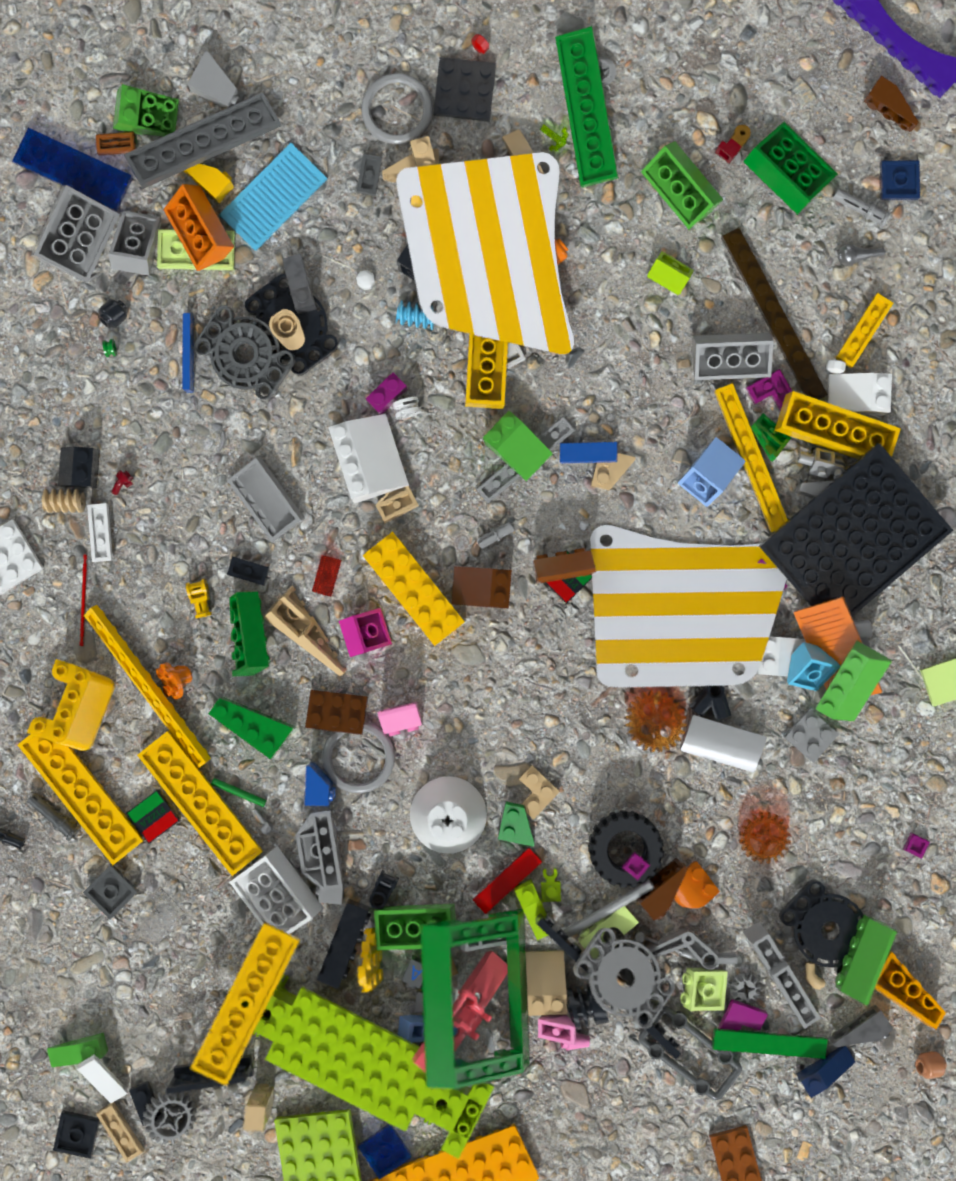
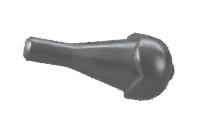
M847 244L840 248L837 257L841 265L849 267L870 257L884 256L886 251L884 248L866 249L855 247L854 244Z

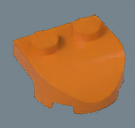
M693 861L687 867L688 870L674 898L680 906L691 909L705 906L720 892L697 861Z

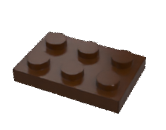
M311 690L305 728L363 735L368 696Z

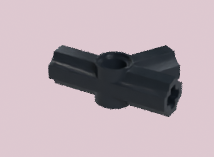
M718 685L719 692L715 695L710 693L712 686H705L689 704L701 717L710 707L712 708L715 720L731 716L723 685Z

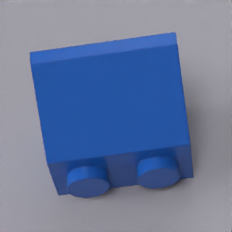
M310 762L306 766L305 805L329 806L336 798V787H333V782L315 762Z

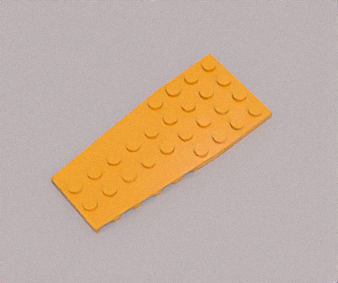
M513 1123L510 1127L502 1130L499 1128L491 1134L483 1137L481 1135L475 1137V1140L467 1142L459 1159L440 1150L435 1155H427L405 1163L369 1181H537L539 1173L515 1123Z

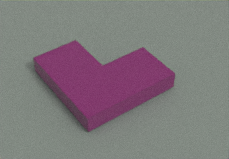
M780 369L771 373V377H764L745 388L754 405L772 396L780 411L786 394L792 392Z
M731 999L717 1029L740 1030L742 1025L760 1031L768 1014L765 1010Z

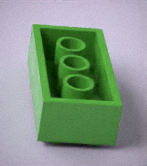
M455 904L384 906L382 909H376L374 911L377 950L421 949L420 925L456 920Z

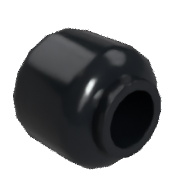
M109 299L99 308L98 318L106 327L116 328L127 318L125 311L127 307L120 300Z

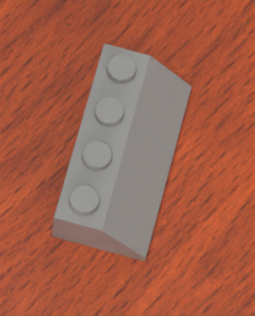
M769 333L693 336L692 361L694 380L771 377L774 340Z

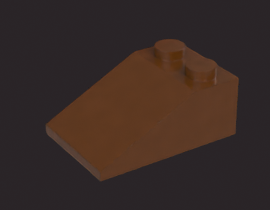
M454 566L451 604L509 609L512 570Z
M677 858L666 865L653 878L649 879L654 884L655 889L636 899L654 921L662 919L667 914L666 911L670 909L688 870Z

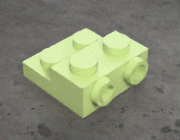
M686 968V973L682 975V982L685 988L680 996L683 1007L690 1011L724 1010L728 972L725 970H707L705 968Z

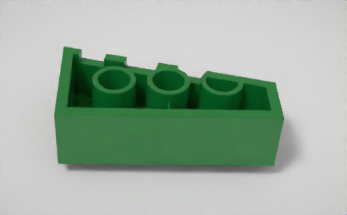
M236 592L229 597L230 623L234 624L231 632V641L235 642L234 652H231L232 660H235L236 670H232V677L253 676L269 667L270 662L266 649L267 637L264 635L263 628L264 618L261 615L262 602L258 592Z
M225 697L219 698L208 713L270 760L275 757L296 728L294 725L285 723Z

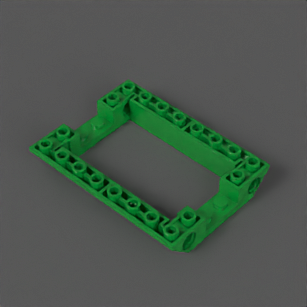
M523 909L489 914V918L467 922L449 920L420 925L426 1087L457 1089L524 1073L530 1061ZM506 937L510 1047L513 1049L494 1051V1057L473 1062H466L462 1059L454 1060L450 947Z

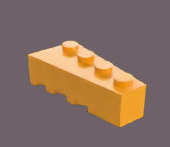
M889 951L875 990L927 1026L937 1029L946 1012L925 991L919 981L910 974L908 969L896 958L895 954Z

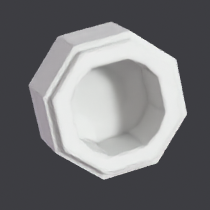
M368 270L360 271L356 277L358 287L363 290L372 289L375 284L374 275Z
M829 360L826 363V370L830 373L841 374L845 371L846 363L843 361Z

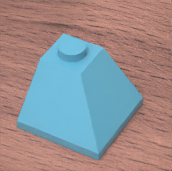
M803 642L791 656L787 683L818 691L841 666L819 646Z

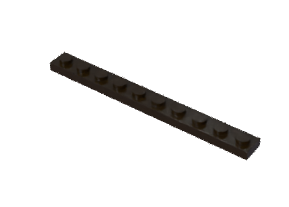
M738 227L728 232L721 239L803 394L818 400L824 398L828 394L740 228Z

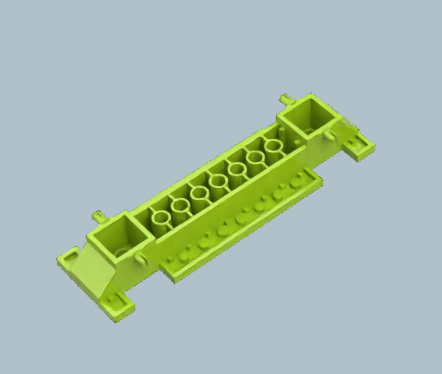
M282 974L265 1008L271 1012V1016L267 1017L262 1014L253 1032V1035L257 1033L256 1037L262 1035L273 1041L265 1060L405 1132L414 1114L424 1118L423 1121L425 1123L428 1121V1125H431V1122L449 1131L441 1146V1150L459 1159L495 1087L494 1084L487 1081L474 1084L471 1088L466 1086L457 1089L426 1087V1073L412 1060L420 1046L304 987H301L296 997V995L288 992L284 987L289 976L286 975L282 982L285 974ZM246 1000L242 1001V1006L248 1007L249 1002ZM439 1099H444L447 1103L440 1106L436 1102Z

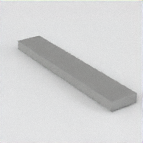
M562 416L537 438L552 451L576 430ZM505 464L476 490L489 504L521 476Z

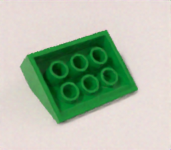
M785 122L781 123L754 147L743 161L797 215L838 175Z

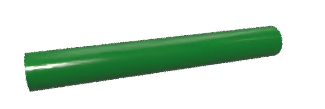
M213 778L211 785L264 807L267 802L263 798L217 778Z

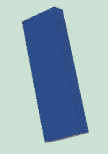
M617 442L560 443L561 464L618 462Z

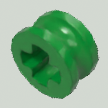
M110 339L109 342L103 340L105 356H117L114 339Z

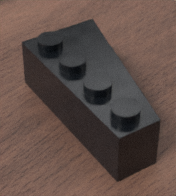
M348 899L316 979L317 981L338 989L342 978H347L350 970L347 965L349 960H354L357 953L354 947L356 942H361L364 931H361L363 924L368 925L371 913H368L369 906Z

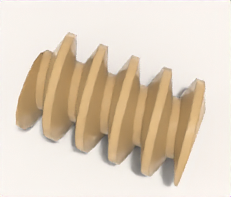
M47 488L43 491L42 508L48 513L53 511L56 513L61 511L63 513L69 511L71 513L76 511L83 513L85 510L84 492L79 494L78 489L74 490V494H72L71 489H67L66 494H64L63 489H59L58 494L55 489L51 490V494H49Z

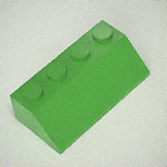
M676 141L665 145L641 171L688 230L705 218L724 200Z
M856 641L821 698L816 710L831 719L855 721L892 660Z
M863 915V918L858 921L857 933L850 941L849 953L843 958V968L841 973H838L836 976L835 986L842 993L868 1006L897 931L884 922Z

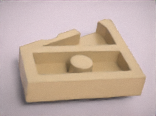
M618 453V462L596 463L591 487L609 491L635 461L636 457Z
M409 486L385 493V496L376 504L384 523L419 506Z

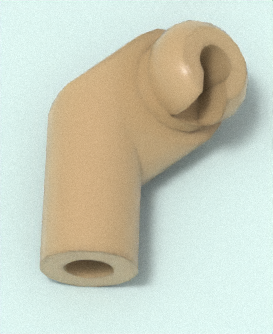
M805 962L806 981L814 989L820 990L825 986V980L815 974V963Z

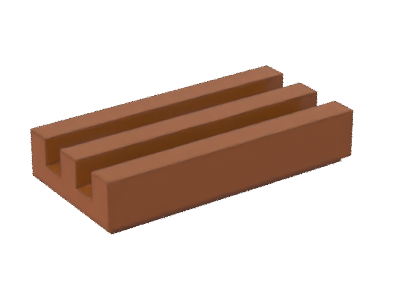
M134 132L95 135L97 154L99 156L125 154L136 149ZM130 138L129 141L100 142L102 140Z

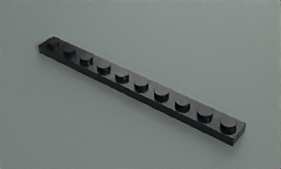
M540 913L535 918L536 924L576 962L582 954L583 950L575 942L572 944L568 940L569 936L562 929L558 930L553 926L555 923L549 916L546 915L544 917ZM584 963L581 964L580 967L587 973L588 967ZM642 1013L639 1017V1022L644 1025L647 1023L648 1017L645 1013ZM653 1022L649 1028H644L675 1059L681 1055L678 1041L672 1036L669 1038L665 1034L666 1030L659 1023L655 1024Z

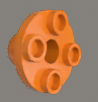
M167 662L161 664L156 669V674L164 685L162 689L166 697L181 698L183 696V687H186V684L192 681L190 669L185 665L173 667Z

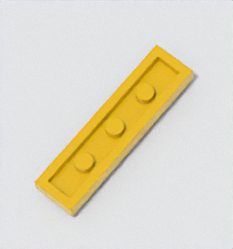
M877 293L835 358L845 362L848 367L852 368L894 303Z

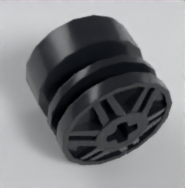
M590 984L586 985L587 994H583L579 986L576 987L578 996L575 997L573 996L572 988L567 989V1005L570 1018L576 1025V1030L581 1029L579 1020L583 1019L586 1028H588L589 1018L593 1017L596 1026L609 1023L607 1011L595 1000Z

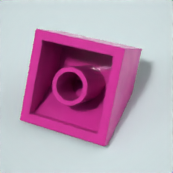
M381 608L339 620L350 657L392 644Z

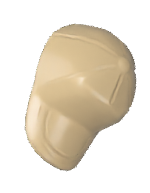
M282 309L270 318V330L284 347L289 350H297L303 346L305 342L304 332L297 316L292 311Z

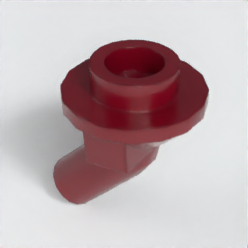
M119 470L115 475L118 480L115 482L111 493L118 495L123 485L126 488L133 485L131 482L133 477L126 470L124 472Z

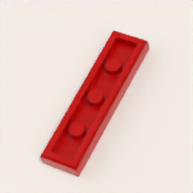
M528 847L472 900L485 914L488 913L542 863L541 859Z

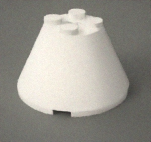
M453 776L435 778L425 784L415 795L410 809V821L417 838L426 847L440 853H457L472 846L481 836L487 818L486 805L479 791L468 781ZM446 815H449L451 820H446Z

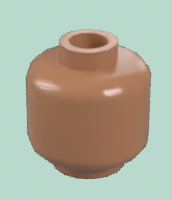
M931 1051L921 1053L915 1062L917 1072L925 1079H934L944 1075L947 1063L941 1054Z

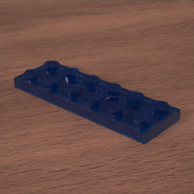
M29 127L12 160L14 164L61 186L67 185L115 211H118L133 180L132 175Z

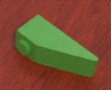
M103 1032L48 1047L47 1052L51 1067L79 1064L93 1055L101 1059L108 1052V1047Z

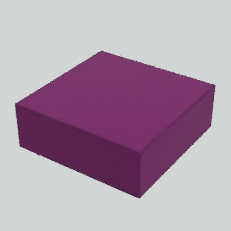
M910 833L903 850L922 859L930 841Z
M634 851L622 868L638 880L650 864Z

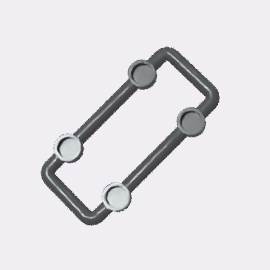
M664 1006L655 1019V1024L666 1014L671 1018L675 1028H684L715 1052L720 1063L724 1065L730 1064L734 1067V1070L717 1092H714L710 1089L706 1079L696 1078L664 1053L660 1043H651L646 1039L649 1033L644 1028L639 1034V1042L647 1048L648 1054L652 1059H661L693 1084L694 1090L698 1095H707L712 1100H720L741 1074L742 1066L740 1062L733 1058L731 1051L713 1050L712 1040L687 1022V1017L683 1012H675L671 1008Z

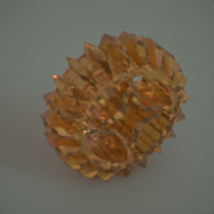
M761 811L758 813V818L755 814H751L753 820L751 821L746 818L745 821L748 825L741 824V827L745 830L738 833L744 837L738 840L739 843L744 844L741 846V850L746 851L745 855L747 857L752 855L751 860L754 862L758 859L760 864H763L764 860H766V863L771 864V858L777 862V855L779 854L781 857H784L782 850H789L785 846V844H791V841L786 839V837L791 836V833L786 831L789 826L787 824L783 825L784 819H778L777 814H773L771 817V813L768 811L765 813V817ZM764 823L759 831L752 832L757 825ZM770 823L776 826L779 837L771 834ZM766 834L770 838H768L767 840L765 839V841H763L759 837H762V835ZM750 838L758 841L759 852L753 849ZM771 844H777L772 850L768 851Z

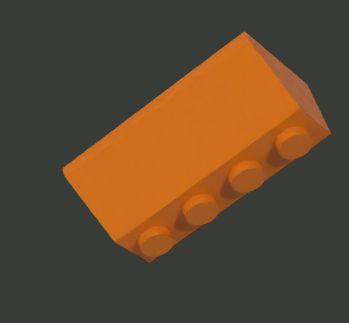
M182 184L163 210L196 270L200 271L225 259L234 248V245L201 186Z

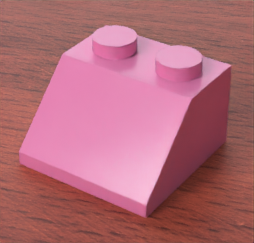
M418 702L387 708L378 712L383 733H389V736L398 735L400 730L407 729L408 732L419 730V726L422 725Z

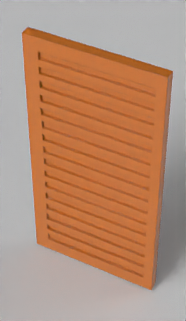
M843 597L793 612L806 643L819 646L837 661L840 666L845 661L855 642L859 641L862 643ZM838 670L824 683L826 690L828 689ZM880 683L877 684L871 695L882 693L883 690Z

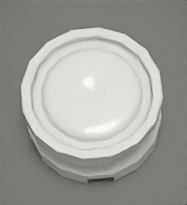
M409 397L394 402L392 405L393 409L397 412L395 414L396 419H406L422 413L421 407H418V397Z

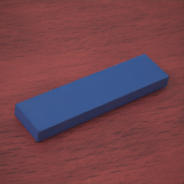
M183 313L182 389L187 393H194V317L191 313Z

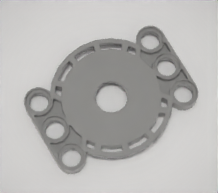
M601 928L596 932L573 967L574 974L578 978H589L592 994L604 1010L620 1017L633 1016L634 1023L639 1028H649L653 1024L675 989L672 979L661 977L658 962L647 947L632 940L615 941V934L609 928ZM605 931L610 935L607 943L601 940V934ZM623 943L634 944L632 947H623ZM594 947L599 951L596 959L590 956V950ZM638 948L643 949L648 955L645 956ZM650 959L652 960V962H653V964H654L655 971H653V967H652V965H651V963H650V961H649ZM583 963L588 967V972L585 975L579 973V966ZM623 968H628L633 973V983L627 988L621 987L617 981V974ZM664 980L669 984V989L666 992L661 990V983ZM652 997L658 999V1006L656 1008L650 1006ZM602 1001H604L606 1004L610 1005V1006H611V1009H609L608 1007H606V1005H605ZM617 1009L626 1010L627 1013L621 1014L616 1011ZM642 1013H645L648 1017V1021L644 1025L639 1022V1017Z

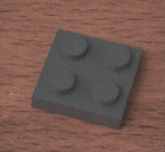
M111 864L83 893L109 919H112L139 890Z

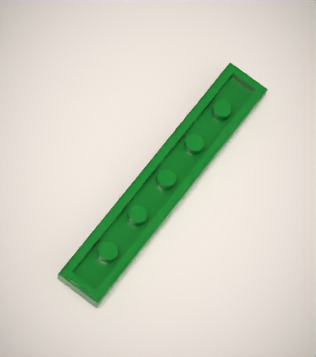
M714 1028L712 1049L826 1059L828 1040L824 1037Z

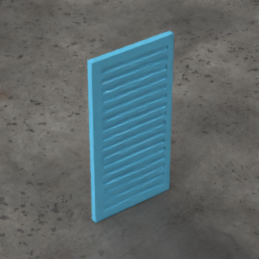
M290 143L219 214V217L257 251L327 180V177L293 143Z

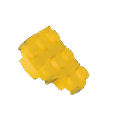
M365 928L364 934H367L366 942H362L360 958H363L362 966H358L359 985L364 987L362 992H372L381 983L384 976L383 969H380L382 950H377L375 928Z

